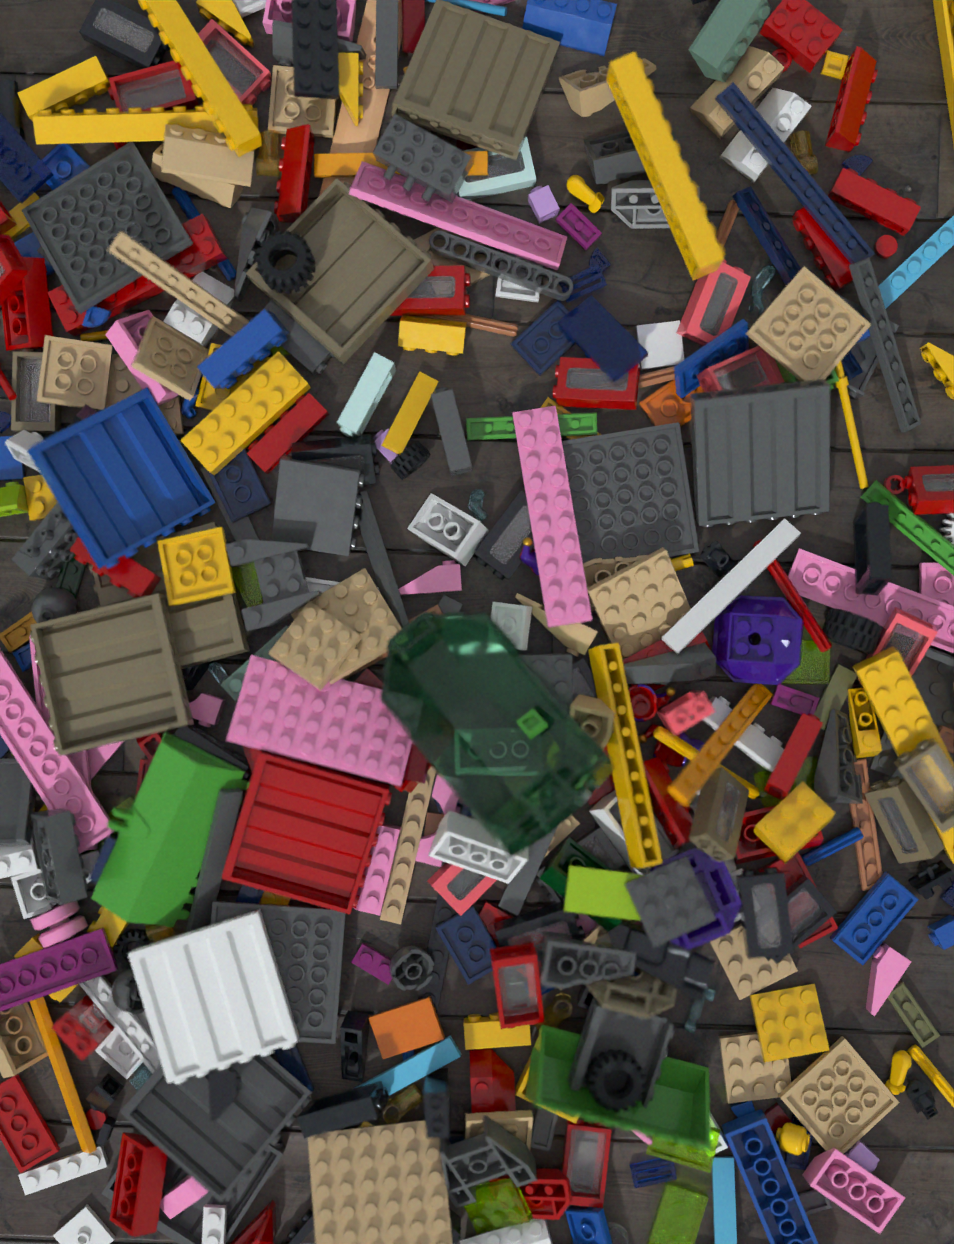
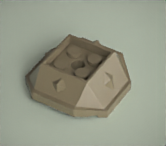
M627 922L620 923L621 925L646 933L643 926ZM608 932L595 942V944L613 947ZM634 966V972L639 973L640 976L638 977L625 976L610 980L593 981L586 984L603 1008L643 1018H650L673 1007L677 988Z

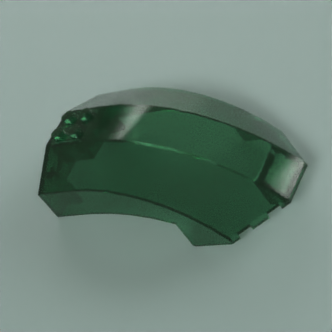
M422 612L388 640L387 661H385L383 674V691H381L380 696L381 702L444 783L509 858L549 835L576 812L614 770L611 757L546 689L520 658L515 643L486 613L464 615L461 612H445V614ZM534 708L547 723L548 727L530 740L516 721Z

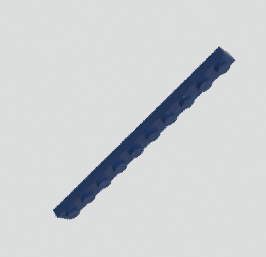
M731 83L717 95L715 100L847 260L853 264L875 254L735 83Z
M749 186L737 191L732 197L787 286L801 270L800 266L752 187ZM849 350L841 360L844 375L847 376L848 381L863 373L853 353Z

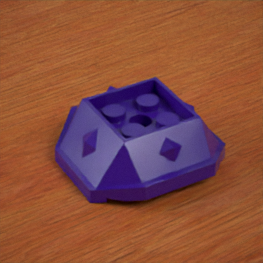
M740 595L715 618L712 653L716 657V663L733 682L780 685L785 678L801 665L804 620L783 597ZM759 633L761 641L758 645H754L752 637Z
M696 848L662 861V864L653 865L650 871L653 872L686 856L716 920L669 941L687 950L729 934L742 905L725 862H717L711 856Z

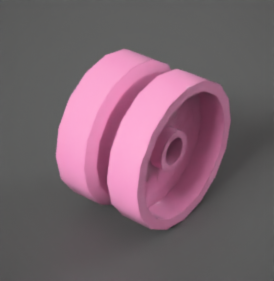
M77 900L55 906L47 912L30 919L34 930L50 928L38 937L43 948L65 941L89 926L82 915L69 919V916L75 914L80 909Z

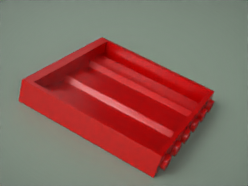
M260 750L221 879L350 914L352 907L356 908L360 895H356L358 888H363L365 882L364 868L369 867L372 860V854H369L371 846L375 847L378 841L377 827L378 825L382 826L385 813H382L384 805H389L392 793L389 792V785Z

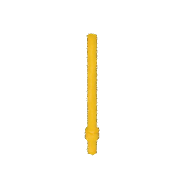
M840 361L834 368L839 379L835 387L839 390L860 489L869 487L847 389L849 382L847 376L844 375L842 361Z

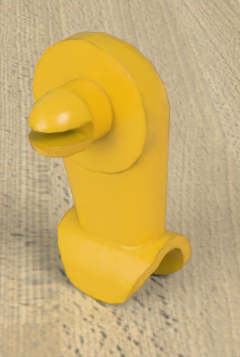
M572 175L568 178L566 183L568 191L588 204V208L592 213L597 212L605 200L604 196L600 192L595 193L581 176Z
M904 1050L893 1054L890 1079L885 1083V1086L894 1095L905 1091L906 1086L903 1083L907 1071L912 1064V1057Z

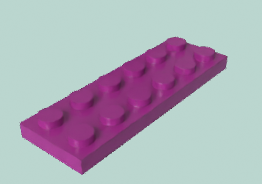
M104 927L1 963L0 1012L116 971L118 966Z

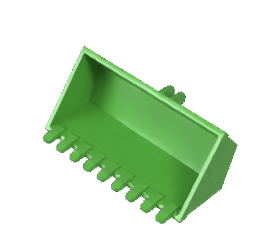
M166 731L131 808L117 807L113 809V815L123 818L125 821L109 820L107 823V827L120 832L95 886L92 899L125 922L174 927L177 919H188L190 912L182 909L184 903L193 904L195 894L189 892L192 887H197L199 878L197 875L201 870L219 789L239 788L247 790L250 783L242 779L245 771Z
M541 1025L538 1039L531 1054L525 1097L533 1102L535 1106L543 1107L553 1112H563L573 1117H583L593 1122L594 1120L609 1126H619L629 1131H638L645 1135H654L665 1140H674L685 1145L690 1144L701 1149H711L708 1067L666 1057L661 1062L660 1078L655 1081L653 1087L654 1096L652 1101L648 1102L647 1108H643L641 1101L636 1100L637 1106L634 1108L631 1105L628 1106L629 1111L624 1112L620 1109L619 1113H614L612 1109L607 1111L603 1106L597 1104L588 1088L580 1086L579 1091H575L569 1087L567 1078L581 1035Z

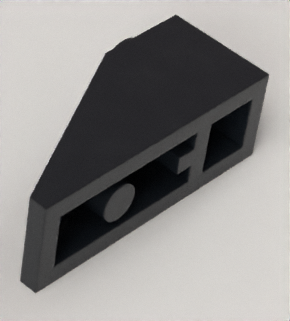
M348 1010L340 1027L342 1079L363 1082L369 1036V1014Z

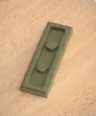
M839 664L836 665L814 713L820 719L819 721L823 723L821 729L825 731L831 710L836 709L840 711L848 695V689H851L857 677L855 672Z
M902 980L899 981L887 999L918 1044L923 1048L938 1038L940 1034Z

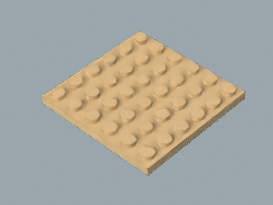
M425 1120L329 1131L308 1137L316 1244H452L447 1186L445 1185L440 1155V1138L427 1139Z

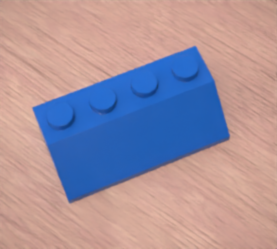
M528 0L522 29L530 30L533 33L559 41L560 46L605 56L617 4L603 0Z

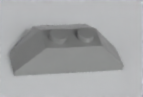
M631 180L612 187L611 211L631 229L670 228L649 180ZM697 186V188H698V195H697V196H698V199H699V198H700V186Z

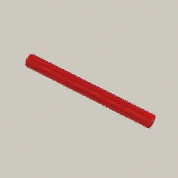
M763 539L756 541L753 547L755 548ZM775 559L767 569L790 605L804 620L803 625L820 652L829 650L832 644L778 560Z

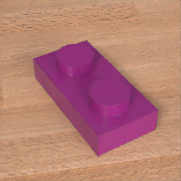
M572 203L555 220L586 251L602 235V232Z
M780 684L776 685L770 704L800 715L802 713L814 715L820 698Z
M363 942L351 963L388 985L392 980L389 970L391 959Z

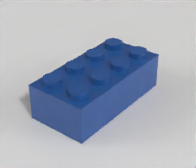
M264 309L198 365L197 368L214 388L229 389L238 382L236 380L237 377L242 373L243 375L248 374L254 368L253 364L257 360L263 361L271 354L270 349L275 345L279 347L287 341L286 336L290 332L273 312Z

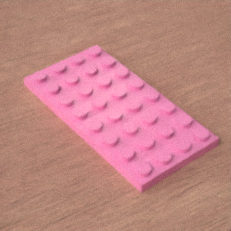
M251 655L227 741L401 786L422 702L415 698L340 679L332 685L328 681L324 688L319 690L280 662Z

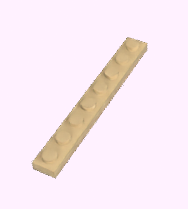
M120 230L109 246V252L233 337L250 322Z
M439 757L428 770L425 784L418 783L415 789L408 794L380 920L396 924L402 923Z

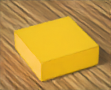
M828 50L821 74L842 79L849 56Z

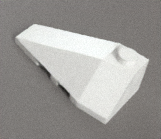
M99 850L79 855L83 860L84 868L82 869V874L87 883L90 882V874L100 855ZM40 868L36 871L11 876L23 919L45 913L57 904L46 899Z

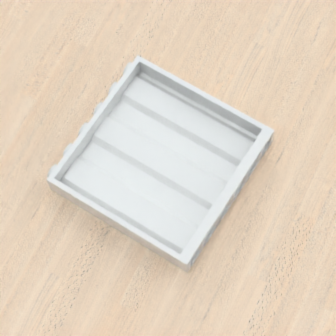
M260 909L135 948L128 953L167 1084L171 1082L175 1084L183 1083L188 1080L187 1077L193 1075L202 1077L207 1075L209 1070L215 1068L223 1070L230 1067L233 1062L245 1063L252 1060V1056L258 1054L267 1056L272 1054L274 1049L280 1047L288 1049L295 1046V1042H298V1030Z

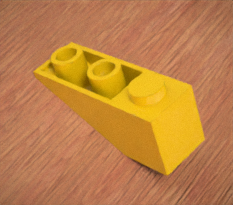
M232 0L196 1L199 14L208 21L213 19L227 33L229 31L234 34L235 39L241 44L246 45L247 43L251 47L254 46L253 39Z
M338 53L339 96L354 125L358 126V119H363V105H358V97H363V83H358V75H363V61H358V53Z
M928 342L920 348L922 351L921 355L933 367L935 377L945 385L947 395L954 399V356Z
M863 688L848 689L850 731L854 755L856 754V758L876 756L882 751L875 711Z

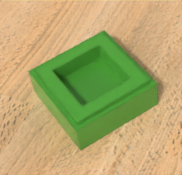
M534 708L516 721L530 740L548 727L547 723Z

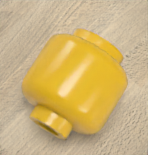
M787 1122L782 1128H778L776 1141H779V1147L782 1151L801 1155L802 1152H806L808 1149L810 1135L807 1134L805 1127Z

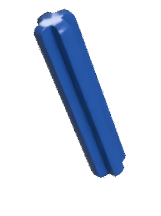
M856 827L803 854L802 859L806 866H810L863 839L864 836L860 828Z

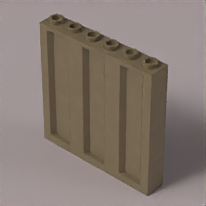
M436 0L393 101L392 117L396 114L420 127L517 160L556 60L560 42L550 37L533 33L530 30L513 26L510 23L496 20L490 16L479 14L470 9L459 7L448 1Z
M336 178L286 230L290 231L291 235L295 232L299 234L300 238L303 237L314 256L316 269L315 273H312V281L307 280L308 286L305 288L301 286L299 292L291 290V294H286L285 290H283L281 294L276 289L272 290L269 288L268 284L264 282L257 269V263L246 274L251 282L344 364L434 270V266L432 263L433 258L427 251H420L411 237L407 236L405 238L401 234L399 227L393 222L389 224L385 220L383 213L378 209L373 210L369 206L370 203L368 201L349 195L351 186L347 182L342 183ZM294 255L281 257L276 262L275 269L287 270L295 264L297 257Z
M212 522L172 533L165 537L161 536L156 538V540L160 541L218 528L220 525ZM158 542L146 548L143 544L137 547L138 552L130 557L162 578L151 595L157 593L165 595L181 669L250 651L236 590L235 593L169 606ZM89 564L90 573L94 576L96 583L93 585L94 592L100 601L98 608L135 599L127 594L129 589L123 585L121 588H118L109 582L111 577L106 574L103 577L91 570L93 566Z
M157 593L31 625L30 638L36 648L35 661L41 671L39 680L45 690L44 703L49 709V726L54 731L55 739L53 744L59 756L194 724L165 595Z

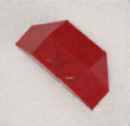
M492 1048L469 1050L472 1114L516 1111L514 1071Z
M536 1169L537 1180L516 1187L509 1174L489 1180L493 1201L500 1203L520 1219L559 1220L572 1202L569 1179L559 1169Z
M271 1200L230 1244H275L273 1242L276 1234L275 1202Z

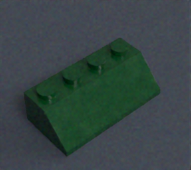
M568 837L548 862L539 879L565 898L569 865L603 870L611 869ZM586 914L608 932L623 921V918Z

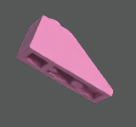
M455 560L442 561L443 565L431 569L399 588L400 595L462 591L460 564H456Z
M885 943L874 952V958L871 963L866 1009L873 1016L877 1014L911 963L909 959Z
M188 1174L162 1196L160 1208L169 1219H172L198 1201L208 1191Z

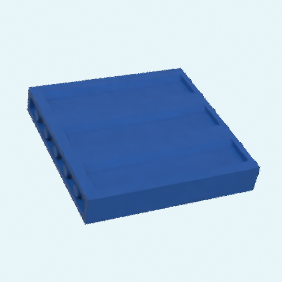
M148 388L31 446L27 451L99 569L105 565L109 569L120 563L118 558L123 555L129 558L138 552L137 547L142 544L145 548L157 542L155 537L162 534L165 537L175 531L174 526L178 524L182 527L193 521L192 516L198 513L201 517L211 511L209 506L216 503Z

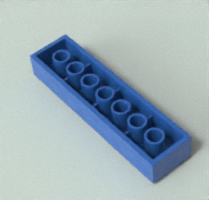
M759 1109L722 1124L721 1126L770 1244H818L763 1110Z

